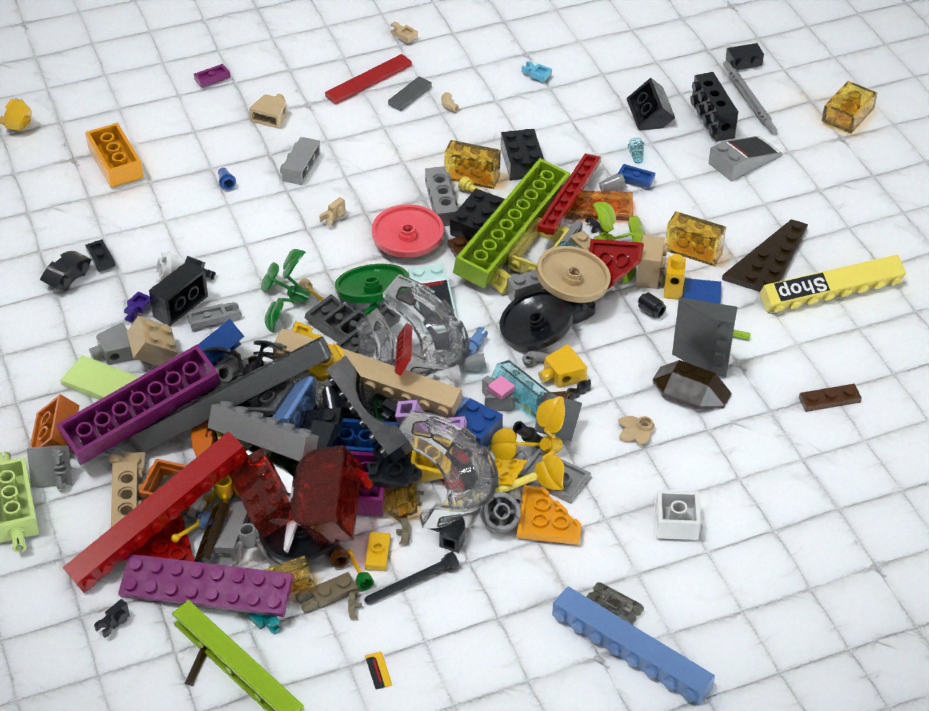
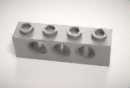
M445 166L425 168V184L432 211L441 218L443 226H450V218L459 209V207H456L457 196L453 195L454 186L450 184L451 175L447 173Z

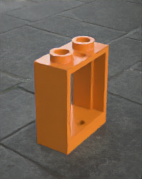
M155 459L153 465L148 470L145 481L140 485L139 493L143 501L157 490L164 475L173 477L187 465ZM189 506L182 512L188 513Z

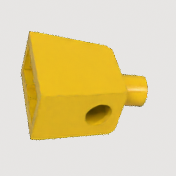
M674 254L667 259L663 298L679 300V297L682 298L686 259L680 254ZM678 278L677 284H672L671 279Z
M567 344L544 359V370L538 372V376L541 382L544 383L551 380L556 387L561 388L587 380L588 367Z

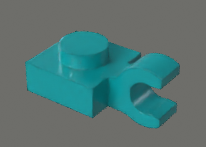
M245 612L246 617L259 629L265 625L273 634L281 630L280 626L277 625L280 623L277 616Z

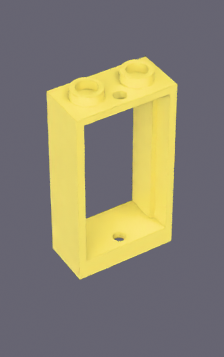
M538 217L508 255V269L521 274L536 270V263L521 258L538 236L556 242L553 248L558 247L570 228L560 225L555 235L537 232V225L542 219Z

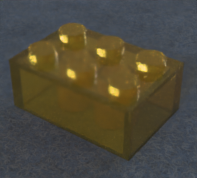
M847 81L824 105L821 121L852 134L874 110L878 93Z
M450 140L444 152V166L447 173L451 175V181L459 182L462 177L467 176L475 186L494 189L500 177L501 150Z
M675 211L667 224L665 245H668L667 252L680 254L683 257L715 267L723 254L726 226Z

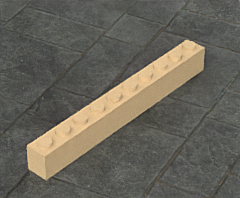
M282 328L275 342L284 344L287 348L282 351L273 348L274 357L279 358L315 339ZM341 348L344 357L346 356L361 376V384H363L366 390L383 394L387 398H395L400 401L417 400L422 410L435 412L442 417L452 418L455 416L462 402V389L408 370H404L402 375L399 376L395 373V366ZM327 359V360L323 361L322 363H323V364L328 363V361H329L330 359Z

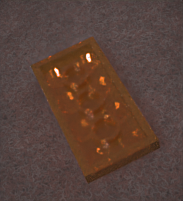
M582 191L566 218L587 219L592 217L598 220L593 204L606 202L613 207L616 220L629 221L630 217L633 216V192Z

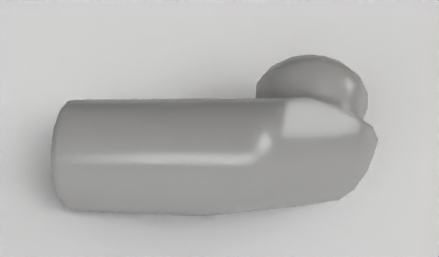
M529 351L523 355L522 361L525 365H532L538 361L544 362V359L550 354Z

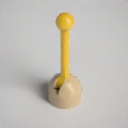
M303 278L298 282L299 285L303 286L304 289L308 290L320 301L324 300L323 297L313 291V284L310 280Z

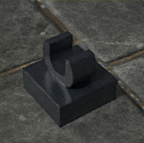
M387 398L382 403L381 421L397 422L395 418L397 405Z

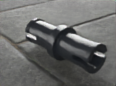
M517 421L513 425V431L519 434L525 442L540 443L544 438L533 427H528L521 421Z

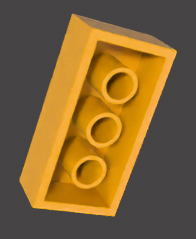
M118 122L85 132L88 149L111 188L144 178L141 160Z

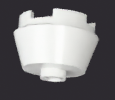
M170 251L167 253L161 252L162 258L158 257L156 272L160 276V279L156 280L157 284L179 266L185 263L184 258Z

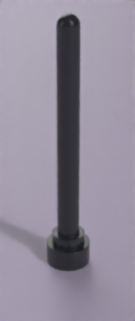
M451 551L445 554L440 562L366 596L364 601L366 604H371L443 569L453 570L459 567V561L455 553Z

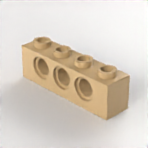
M137 461L112 463L111 527L142 503V500H139V497H141L139 489L140 481H143V470L139 469Z

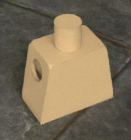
M280 93L276 94V96L263 95L249 108L250 121L280 129L287 114L285 97Z

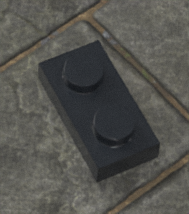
M103 239L85 244L86 251L98 272L115 267V261Z

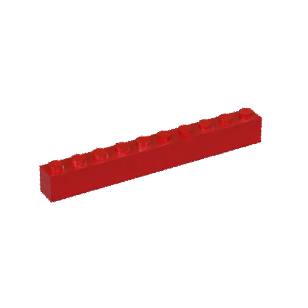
M228 431L62 568L83 593L94 587L101 578L111 573L118 564L126 560L136 549L143 546L147 540L156 533H159L171 520L176 519L188 506L193 505L200 496L210 491L238 465H241L249 457L244 446Z

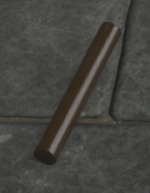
M206 646L200 648L186 678V685H194L206 658Z

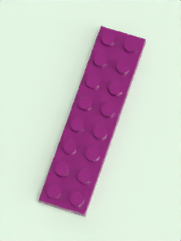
M130 554L118 594L120 597L182 605L189 600L198 607L284 617L294 576L292 573Z

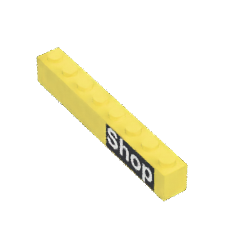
M897 254L763 286L759 294L766 312L774 311V313H777L789 307L794 309L806 303L812 305L823 299L829 301L836 296L846 297L853 292L863 293L870 288L880 289L888 284L896 285L902 281L906 271Z

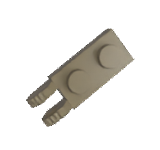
M346 572L310 589L306 588L298 592L295 598L299 603L304 602L301 605L303 612H309L348 597L350 592L358 591V586L350 573Z

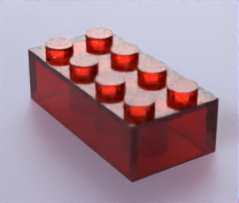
M260 448L248 455L249 457L241 465H238L229 472V476L253 525L261 536L265 537L297 518L299 514L271 459L264 449Z

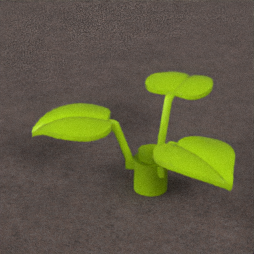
M606 202L593 204L601 228L604 231L593 239L615 241L632 235L633 242H642L643 234L646 235L639 217H630L628 222L630 233L614 237L612 234H609L614 229L613 224L616 222L613 207ZM637 267L622 277L623 284L628 283L635 277Z

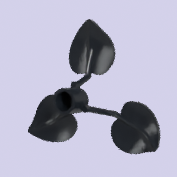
M266 340L254 341V345L261 346L259 351L253 352V355H258L255 365L246 364L245 368H243L240 353H237L235 350L225 347H211L203 350V353L218 351L237 357L239 373H243L242 376L258 369L263 357L272 360L277 359L274 357L273 352L263 351L265 348H276L282 351L287 346Z

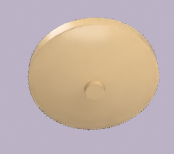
M558 246L548 249L540 256L536 267V275L540 284L554 296L570 302L586 303L601 298L607 292L611 280L608 267L599 257L587 250L573 246Z

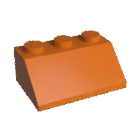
M60 394L38 411L29 448L66 445L60 436L56 424L76 414L79 411L80 405Z

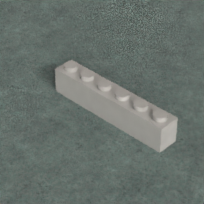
M221 401L220 404L211 405L208 428L223 434L229 431L237 439L300 462L315 460L319 436L311 434V430L297 429L294 424L280 423L279 419L273 417H263V413L249 412L248 408L232 406L233 403L229 401Z

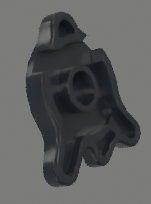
M376 446L373 449V455L377 461L367 464V475L374 484L373 486L395 490L404 488L422 478L421 469L416 467L406 455L393 463L390 458L385 459L379 451L381 446Z

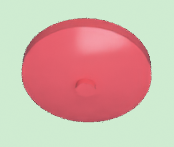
M404 204L390 207L382 211L372 224V239L375 245L383 252L395 257L414 258L426 255L440 245L444 236V226L441 218L434 211L419 205Z

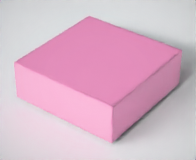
M500 376L488 385L487 390L502 401L515 391V385L503 376Z

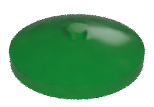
M381 263L359 266L346 271L336 279V294L340 299L352 303H375L388 300L391 297L383 294V292L397 276L409 281L408 273L404 268L393 264ZM400 287L398 295L404 292L407 287Z

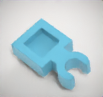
M527 61L526 67L522 66L521 72L530 74L531 78L545 82L552 74V68L541 64L535 66L532 62Z

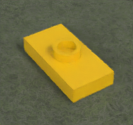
M370 532L365 570L386 571L391 533Z

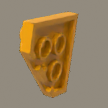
M524 485L517 538L579 545L581 523L577 519H573L568 514V510L558 500L555 501L544 487Z

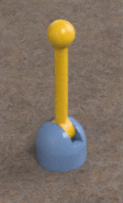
M208 511L199 513L195 518V524L179 534H173L171 540L178 542L180 537L196 527L205 529L210 513Z

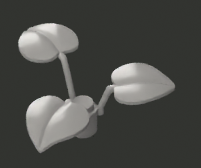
M253 508L247 523L241 525L238 529L240 541H238L236 560L233 561L230 557H219L210 563L238 567L242 547L250 549L258 545L268 563L271 564L268 567L269 571L292 573L294 578L304 571V566H286L273 561L269 557L259 539L258 529L262 515Z

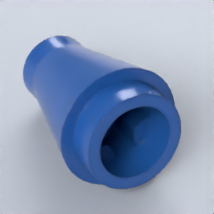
M220 168L218 170L219 185L225 190H231L236 184V178L226 168Z

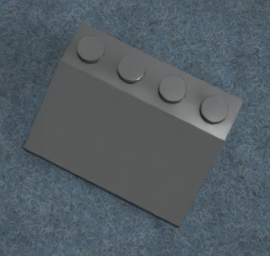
M679 297L672 355L689 364L714 372L718 376L726 377L738 307Z

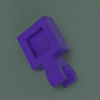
M141 292L134 294L127 301V307L124 309V313L128 314L125 320L133 322L138 312L143 314L151 306L150 296Z

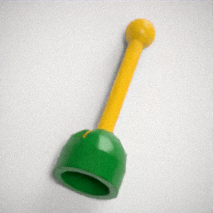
M347 549L349 558L358 573L355 580L358 589L361 591L370 589L374 585L372 576L368 572L361 571L353 556V550Z

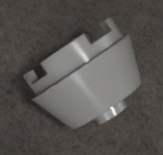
M495 492L491 500L480 508V517L483 524L489 530L496 533H507L513 530L520 520V506L511 495L504 492Z

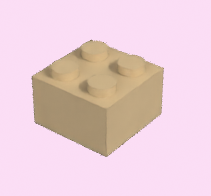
M643 234L642 243L644 248L641 263L638 264L636 286L658 289L659 281L663 282L664 271H661V269L665 270L666 257L663 256L667 255L668 245H664L665 237Z
M138 316L127 331L134 359L160 366L178 354L172 328L167 324H161L149 318L146 319Z

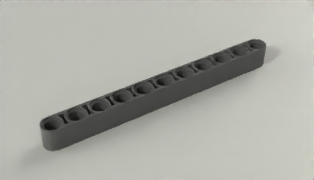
M319 337L177 409L129 437V440L136 452H146L209 420L212 404L229 401L233 403L232 406H236L325 361L333 354L324 337Z

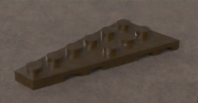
M793 219L789 220L722 275V280L758 292L761 291L764 285L782 281L807 231L808 224Z

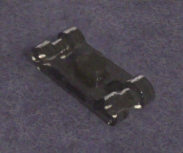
M597 582L593 587V592H589L586 596L632 625L636 622V617L640 616L644 611L641 603L601 582Z

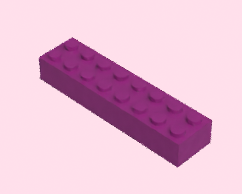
M197 344L56 425L60 436L66 445H69L70 451L81 466L219 386V375Z

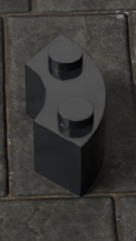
M67 251L60 254L61 258L56 262L52 261L48 265L40 280L56 289L67 291L75 279L86 275L92 260L77 251Z

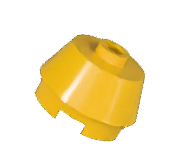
M12 98L5 106L6 111L4 117H0V124L4 125L6 129L22 131L31 122L32 110L23 99L15 98L14 100Z

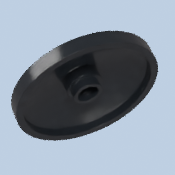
M546 289L533 290L517 297L505 308L500 318V331L504 340L515 349L523 351L543 349L559 341L568 332L573 323L574 311L570 301L560 299Z
M311 491L290 549L286 553L283 548L291 493L285 494L273 501L264 511L258 529L260 542L269 557L280 564L292 567L315 564L330 555L341 540L343 520L339 508L329 497L319 492Z

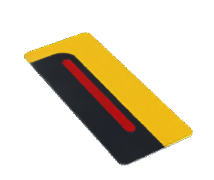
M380 651L365 655L375 689L392 686L383 653Z

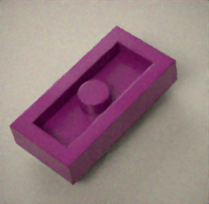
M224 64L193 74L194 80L200 87L208 86L231 77L230 71Z

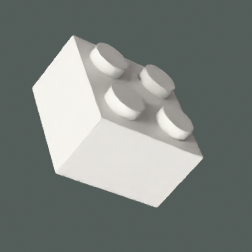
M657 490L655 504L656 537L662 539L699 540L701 527L699 492Z

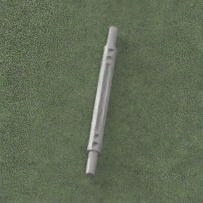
M724 61L723 66L728 71L731 80L763 125H766L770 132L775 134L777 128L772 123V118L739 72L732 67L729 61Z

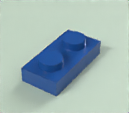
M623 164L617 173L623 175L625 182L650 188L656 176L655 172Z

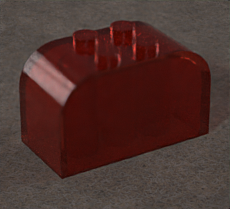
M344 445L316 449L307 453L299 461L295 479L293 480L294 489L290 501L292 519L320 544L354 541L361 482L359 475L362 470V464Z

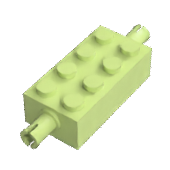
M4 451L5 458H3V454L0 452V543L12 540L13 551L20 553L19 545H21L22 552L27 548L24 537L38 535L40 532L25 457L11 460V454Z

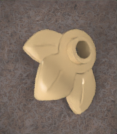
M625 416L618 419L619 424L624 427L619 435L620 440L625 442L636 440L639 445L645 444L650 440V433L655 428V424L650 417L642 416L637 418L635 416Z

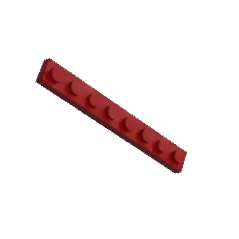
M586 153L583 155L538 223L537 232L555 235L600 165V156Z

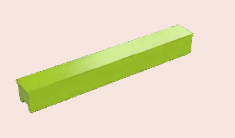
M187 600L186 603L172 612V615L177 619L174 622V626L199 649L206 646V656L265 711H305L304 705L191 601Z

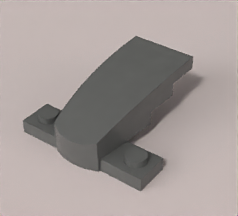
M331 294L305 313L304 318L338 342L337 345L341 348L362 355H369L377 351V336L371 319L360 309L355 310L346 301L341 303ZM388 305L378 311L389 329L400 321L401 316ZM379 321L377 331L381 342H383L386 329Z

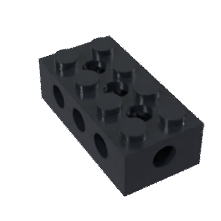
M714 72L694 75V82H692L693 92L690 96V101L696 108L697 114L701 116L703 124L707 126L709 134L713 136L716 142L735 138L739 111Z

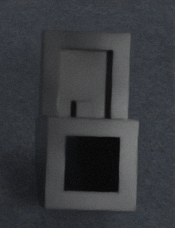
M429 510L427 514V520L429 519L434 510ZM460 515L441 518L439 526H446L430 529L439 532V547L456 553L460 552L465 542L464 518L461 517L456 520Z

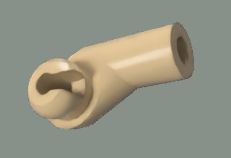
M449 92L443 93L441 96L442 106L457 112L459 105L452 102V94Z

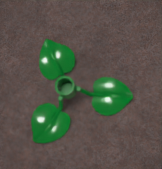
M292 249L283 263V278H287L294 286H288L275 279L279 272V265L275 262L270 264L267 274H265L262 280L261 289L264 292L271 288L273 282L288 289L287 295L289 298H278L276 302L273 301L266 312L265 325L271 332H274L284 302L295 303L297 301L305 304L309 298L310 292L290 277L293 269L306 253L303 250Z

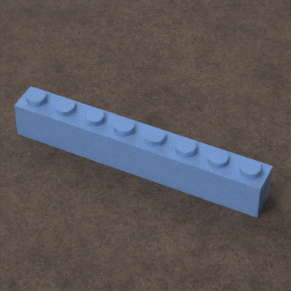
M568 586L553 602L552 616L557 621L567 624L575 632L581 633L593 643L601 645L612 655L622 658L630 666L636 667L648 677L656 679L664 684L667 689L683 696L685 700L699 706L712 690L715 679L714 674Z

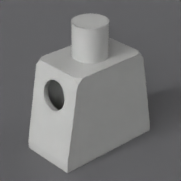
M123 322L97 334L98 346L89 348L92 359L103 356L108 365L135 360L127 335L128 330Z

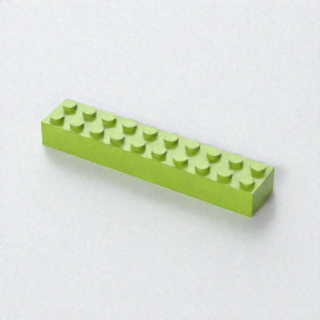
M539 158L458 254L453 273L485 289L493 279L497 269H501L508 261V255L538 217L542 218L569 178L570 173Z

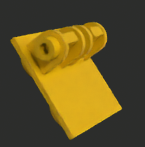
M518 459L491 460L496 473V487L512 486L528 461Z

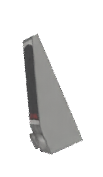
M760 136L723 141L711 147L708 164L732 182L782 156V152Z

